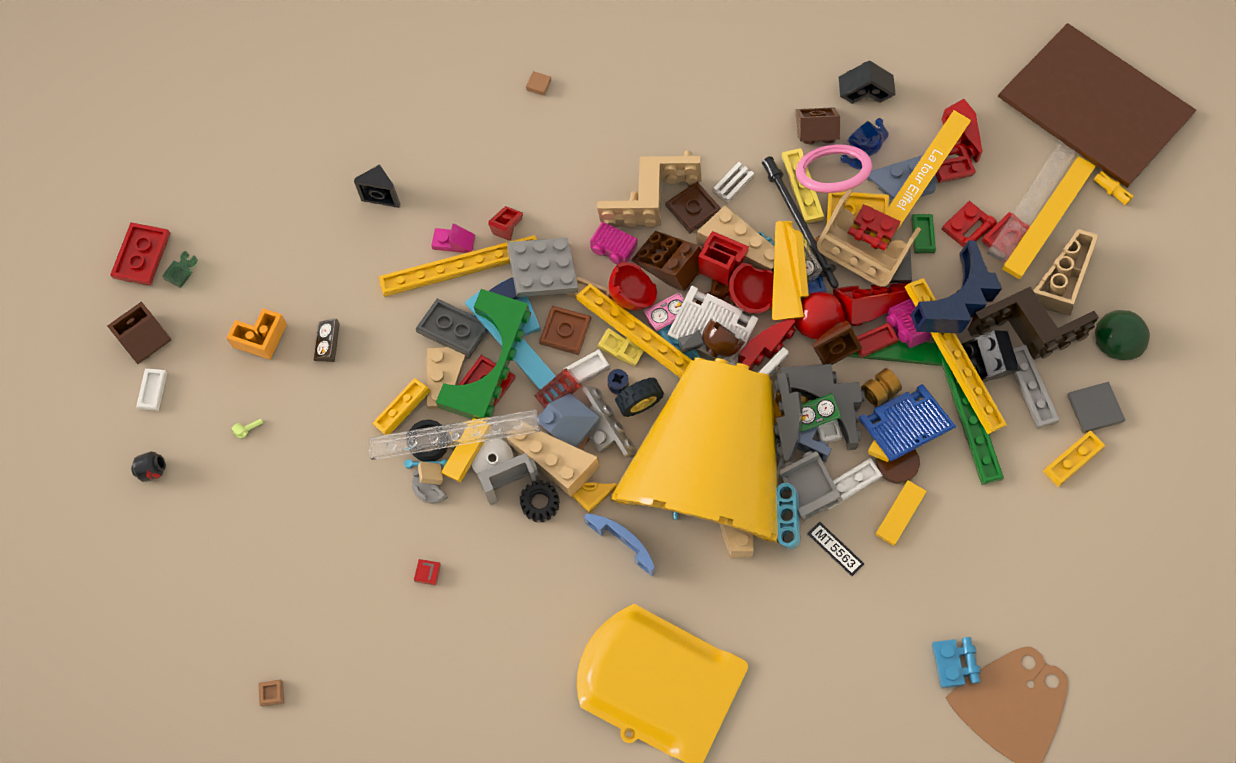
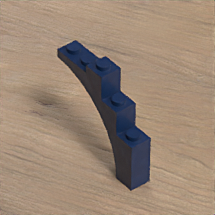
M968 240L959 253L963 266L961 289L947 298L936 301H921L911 313L916 332L962 333L970 323V317H974L975 312L984 309L987 305L986 302H993L1002 290L996 273L988 272L976 241Z

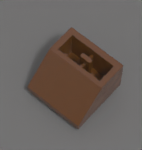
M142 301L107 325L137 364L172 340Z

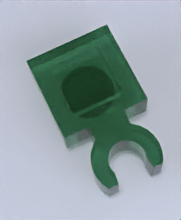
M184 251L180 256V262L178 263L174 260L162 275L164 280L181 288L192 274L189 268L195 266L198 262L196 256L193 255L190 260H187L189 254L187 251Z

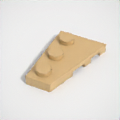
M449 347L427 348V387L431 390L427 395L428 409H439L436 400L443 383L457 385L460 372L463 369L465 355Z

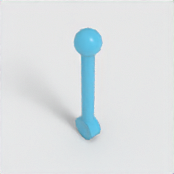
M408 459L404 462V465L407 469H410L413 466H418L419 462H412V460ZM442 459L441 461L423 462L440 463L441 466L444 467L448 460Z

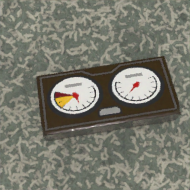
M338 319L319 322L314 361L335 362L340 326Z

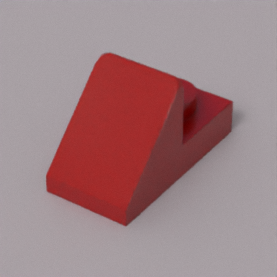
M505 206L489 220L488 225L494 235L510 241L513 229L522 220L523 213Z

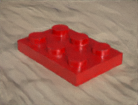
M130 222L110 276L113 279L151 286L171 234L169 230Z

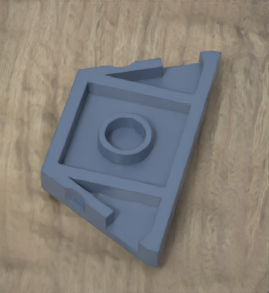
M923 155L873 170L867 180H872L879 186L878 189L884 194L889 195L893 201ZM936 175L920 197L935 192Z

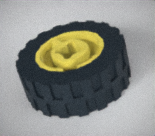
M650 377L628 386L617 395L615 402L624 417L634 416L653 407L663 398L664 392L657 379Z

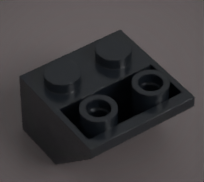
M993 330L961 344L983 382L1002 378L1020 371L1008 331Z

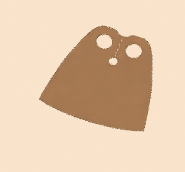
M1028 646L1016 649L988 664L980 670V683L972 684L969 678L965 681L964 686H958L945 698L958 716L978 736L1002 755L1015 763H1042L1060 721L1067 695L1068 679L1062 670L1057 666L1046 664L1042 654ZM1030 655L1035 659L1036 665L1033 669L1029 670L1022 666L1021 660L1024 656ZM1048 674H1054L1058 677L1059 685L1056 688H1049L1045 684V677ZM1028 680L1034 682L1033 688L1027 687L1026 683Z

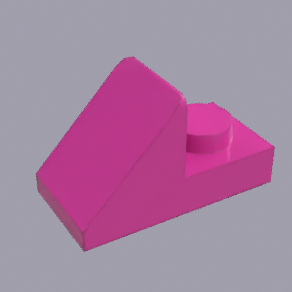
M452 223L451 230L435 228L431 246L433 250L460 253L472 252L475 234Z

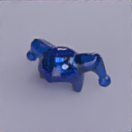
M878 118L875 120V125L878 128L867 121L851 134L847 142L850 146L860 148L868 156H872L881 149L883 142L888 138L889 132L883 125V119ZM845 154L841 156L840 160L842 163H848L856 169H862V162L859 159H850Z

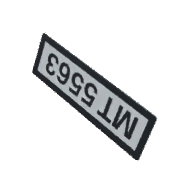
M821 522L808 532V535L851 576L864 565Z

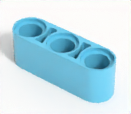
M782 483L776 489L778 541L785 548L794 549L800 543L799 495L791 484ZM785 490H792V496L789 499L782 498ZM787 511H792V519L784 521L783 515ZM787 533L794 534V539L790 543L784 542V537Z

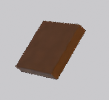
M698 182L666 202V207L690 234L708 222L721 209Z

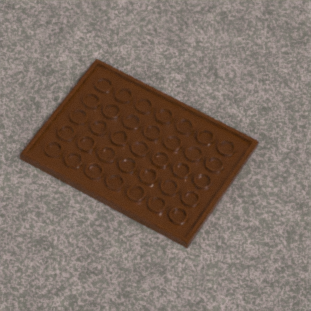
M1069 23L1047 43L998 95L1004 102L1127 188L1196 112L1195 108Z

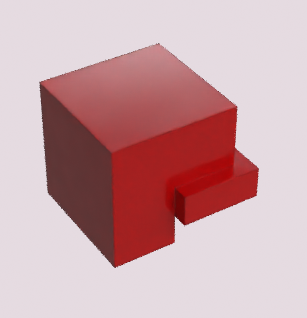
M712 231L698 256L699 274L729 286L732 273L743 263L744 258L749 252V246Z

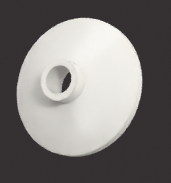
M494 437L486 438L471 464L472 468L477 474L514 458L513 452L505 441ZM494 454L496 461L490 462L488 456Z

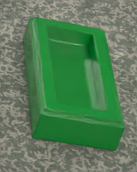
M912 214L913 233L917 227L921 228L914 241V254L935 253L933 214Z

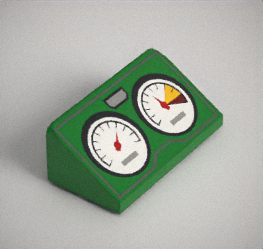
M833 393L802 404L803 420L801 432L841 418Z

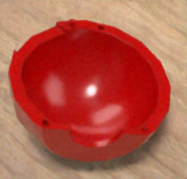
M622 262L615 266L609 279V293L616 304L625 310L641 311L650 307L656 301L657 289L655 283L653 284L649 276L641 270L642 267L630 262Z
M741 263L733 271L729 280L728 292L732 302L740 310L747 313L759 314L769 310L773 304L774 271L760 270L752 267L750 264Z
M823 291L810 293L809 296L801 298L804 317L794 319L796 320L795 327L802 335L817 340L836 324L846 321L845 313L839 300L833 294Z

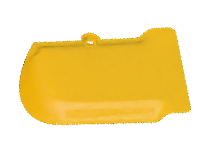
M632 604L617 612L603 623L586 645L577 673L578 699L581 708L620 728L621 738L626 743H633L638 738L686 763H703L747 672L748 664L745 660L734 654L720 650L640 606ZM628 731L632 733L631 737L626 736Z

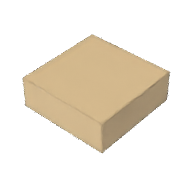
M420 461L418 465L420 483L441 485L443 481L441 464Z

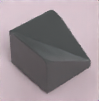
M699 329L693 334L678 338L679 347L683 353L699 349L704 343Z

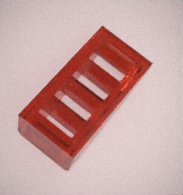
M565 368L534 396L545 409L549 402L543 396L547 393L552 400L551 402L569 393L573 394L582 387V384L569 369ZM568 378L572 384L569 386L565 379ZM560 383L565 388L563 392L558 387V384ZM551 389H554L557 392V397H555L554 394L550 391Z

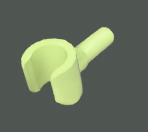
M259 419L245 427L241 423H236L232 427L233 434L242 439L248 434V431L263 424V422Z

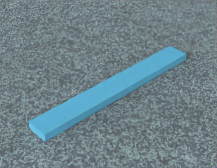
M477 292L465 302V305L502 346L501 335L495 326L487 319L475 313L474 305L479 295V292ZM523 338L521 342H517L515 347L517 353L514 362L550 403L570 393Z

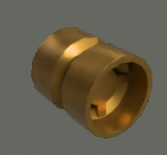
M884 368L875 375V380L869 379L861 386V389L864 390L866 399L873 406L879 407L888 401V396L893 397L900 392L902 385L890 369Z

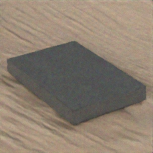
M438 298L416 327L417 333L469 358L488 332L476 316Z

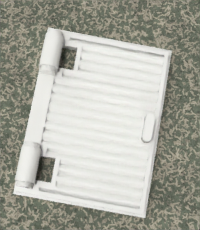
M691 286L667 335L678 340L679 337L693 334L699 329L702 336L705 326L710 319H713L736 334L735 337L741 338L745 342L735 355L726 358L717 356L719 359L728 361V364L736 366L739 352L745 347L758 318L753 315L750 317L742 313V310L708 293L706 295L698 291V288ZM693 298L703 302L702 305L693 302ZM740 320L746 323V328L737 324V321ZM704 343L701 348L697 349L713 357L712 355L706 352L708 348Z

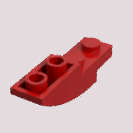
M792 318L782 321L755 336L739 352L738 362L749 366V370L752 371L755 365L759 366L765 356L771 359L774 354H777L784 347L783 342L786 339L790 340L794 335L796 320Z

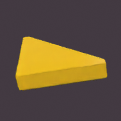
M586 482L572 497L590 513L615 490L617 484Z

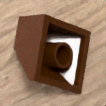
M847 320L836 324L812 344L823 365H833L863 349Z

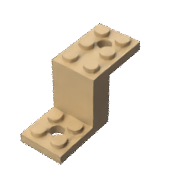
M640 156L638 201H597L600 223L605 222L612 227L625 226L629 228L661 225L662 182L669 184L677 182H687L690 184L702 182L701 156Z

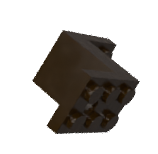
M1028 287L975 312L967 330L971 336L977 333L982 335L989 331L990 327L994 325L1001 326L1009 321L1022 343L1027 346L1031 357L1035 360L1039 357L1042 359L1047 358L1054 350L1058 348L1063 350L1070 346L1071 342L1075 340L1079 342L1087 338L1089 331L1095 327L1094 324L1099 317L1095 311H1092L1058 328L1032 288Z

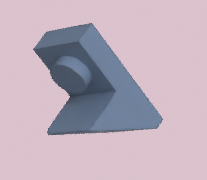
M819 426L801 432L797 449L805 453L817 451L821 460L826 462L832 448L828 447V444L821 440H813Z

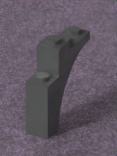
M831 364L781 367L780 373L786 372L789 374L792 393L799 392L801 396H805L810 401L833 393L841 414V418H838L837 421L843 433L847 450H856L858 443L861 442L860 429L857 430L856 422L859 421L857 409H860L861 403L865 400L864 390L860 389V383H837L836 371H832Z

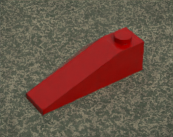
M909 283L890 284L889 288L871 285V289H859V286L833 289V295L842 305L846 320L853 326H859L863 322L872 321L887 313L889 308L911 299L905 289V286Z

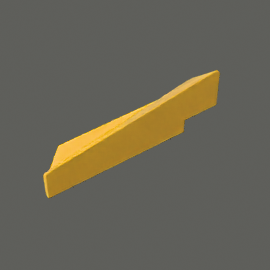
M778 221L775 227L772 319L774 321L804 317L801 298L809 296L803 234L799 230L793 229L792 221Z

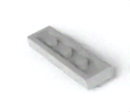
M1023 345L1013 348L1020 371L1013 374L1037 429L1058 423L1059 417L1027 346Z

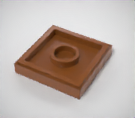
M552 305L539 344L579 355L591 322V316Z

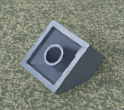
M569 393L549 403L537 417L536 421L557 439L577 448L601 418Z

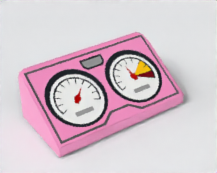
M677 293L644 311L647 322L655 331L674 322L684 302L682 295Z

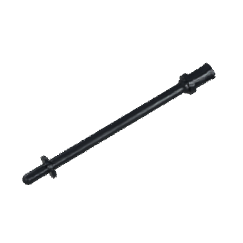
M772 156L766 157L761 163L768 173V179L776 184L821 267L818 272L819 276L826 277L833 289L838 288L839 283L833 274L836 270L835 265H828L823 254L818 251L813 235L782 180L784 175L782 170L778 169Z

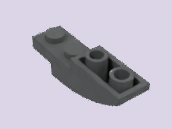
M783 372L777 374L778 379L775 380V387L777 393H781L782 400L779 401V408L781 414L784 413L785 416L776 418L777 423L774 424L776 436H780L781 445H778L780 458L784 457V461L789 462L792 461L799 444L803 408L801 393H792L789 374Z

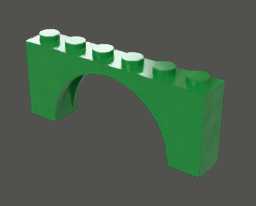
M481 289L475 302L474 310L477 315L491 322L500 333L502 338L500 358L492 371L476 382L466 385L443 383L436 404L439 409L469 419L475 418L486 423L488 418L491 419L495 409L493 404L495 399H499L501 395V383L508 377V365L510 361L515 359L517 353L515 347L517 342L522 341L524 330L522 329L525 323L528 324L531 312L528 303Z

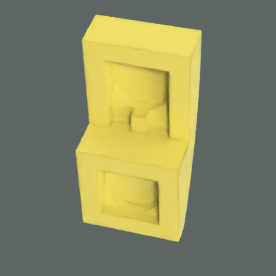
M609 328L596 346L609 355L632 366L637 364L644 350L628 338H623Z

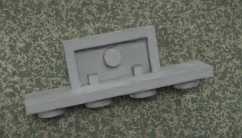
M585 386L583 390L592 403L589 409L601 418L588 434L598 452H604L616 442L625 457L634 458L637 453L635 445L626 437L621 423L614 418L612 408L602 399L603 394L596 387Z

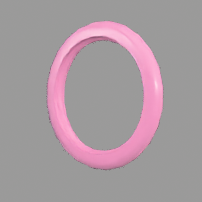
M834 144L808 152L798 162L795 172L799 182L807 189L821 193H837L853 189L862 184L870 175L873 165L868 154L862 149L850 145ZM832 154L850 155L862 162V170L856 176L837 183L814 181L807 177L805 171L812 161Z

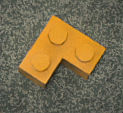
M262 308L254 326L235 320L226 338L235 349L271 360L287 323L282 314Z

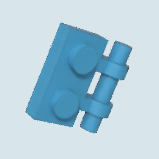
M971 637L962 638L963 647L957 648L956 639L932 643L941 689L964 686V676H970L972 684L980 683L979 674L981 671L979 665L976 664L974 655L976 654V649L972 645ZM960 656H966L968 667H961Z

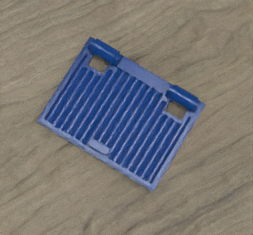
M923 384L918 386L915 392L911 394L906 392L875 408L872 414L859 416L861 423L890 461L956 428V425Z

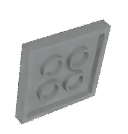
M568 238L508 242L507 249L517 297L578 292Z

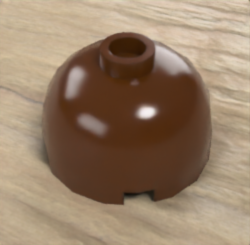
M713 319L709 320L703 330L702 339L708 347L706 352L715 358L718 355L724 358L735 355L745 342L741 338L735 337L736 334Z

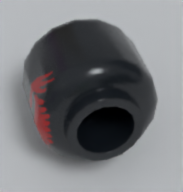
M150 451L134 458L131 471L140 481L147 482L161 477L166 468V463L161 455Z

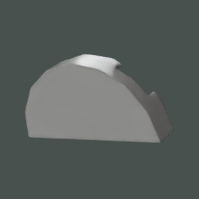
M418 468L413 474L412 489L420 500L435 504L441 503L448 498L436 484L420 483Z

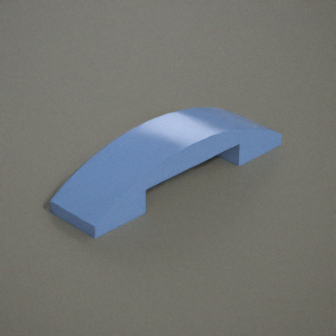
M586 514L584 516L585 524L600 536L608 530L637 553L635 564L649 575H654L655 567L649 553L629 530L615 521L594 514Z

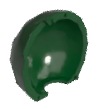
M1114 310L1103 316L1096 324V344L1102 352L1111 358L1132 360L1141 356L1147 349L1150 332L1145 321L1136 313L1129 310Z

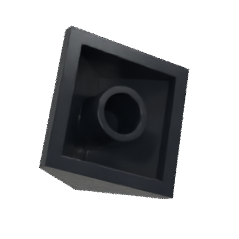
M380 164L354 179V184L361 201L400 208L395 187Z

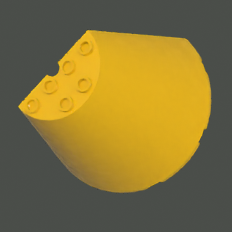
M696 357L694 361L689 363L613 491L610 501L629 506L637 504L686 514L732 526L744 532L753 533L752 535L759 539L779 543L773 381L770 379V375L751 371L749 366L737 363L734 366L728 364V361L716 358L714 362Z

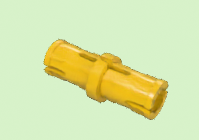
M1101 171L1094 179V182L1102 186L1109 196L1113 195L1125 206L1134 197V195L1120 185L1119 181H1114L1104 171Z

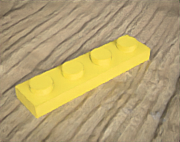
M802 149L782 152V160L799 211L805 223L823 220L824 214L816 191L804 187L796 177L797 164L804 156ZM806 167V175L811 179L808 167Z

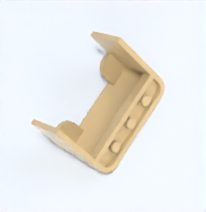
M848 189L840 198L817 242V249L824 256L875 285L886 286L906 257L921 228L917 227L908 243L899 239L893 240L885 251L879 248L874 249L870 244L862 240L860 242L855 240L853 236L847 234L849 228L854 224L853 214L844 208L853 191Z

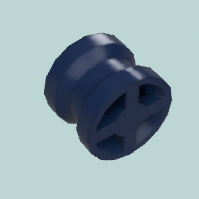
M615 369L609 373L607 379L608 388L612 393L620 394L621 391L629 386L627 373L621 369Z

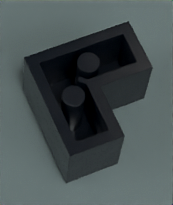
M870 60L838 77L840 97L852 104L867 96L881 103L896 95L894 75Z

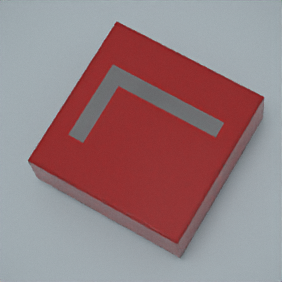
M419 559L414 582L436 586L441 564L439 562Z

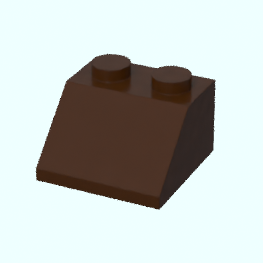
M835 107L796 109L797 132L800 142L813 144L815 141L821 140L824 143H833L835 140H840V115Z

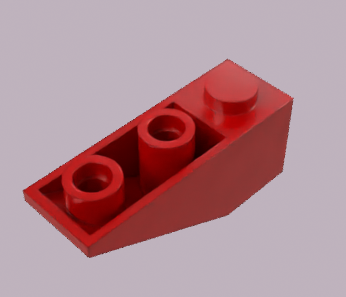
M962 99L946 108L941 120L944 125L954 110L971 120L957 142L965 145L970 158H973L977 163L983 150L976 112L965 99Z

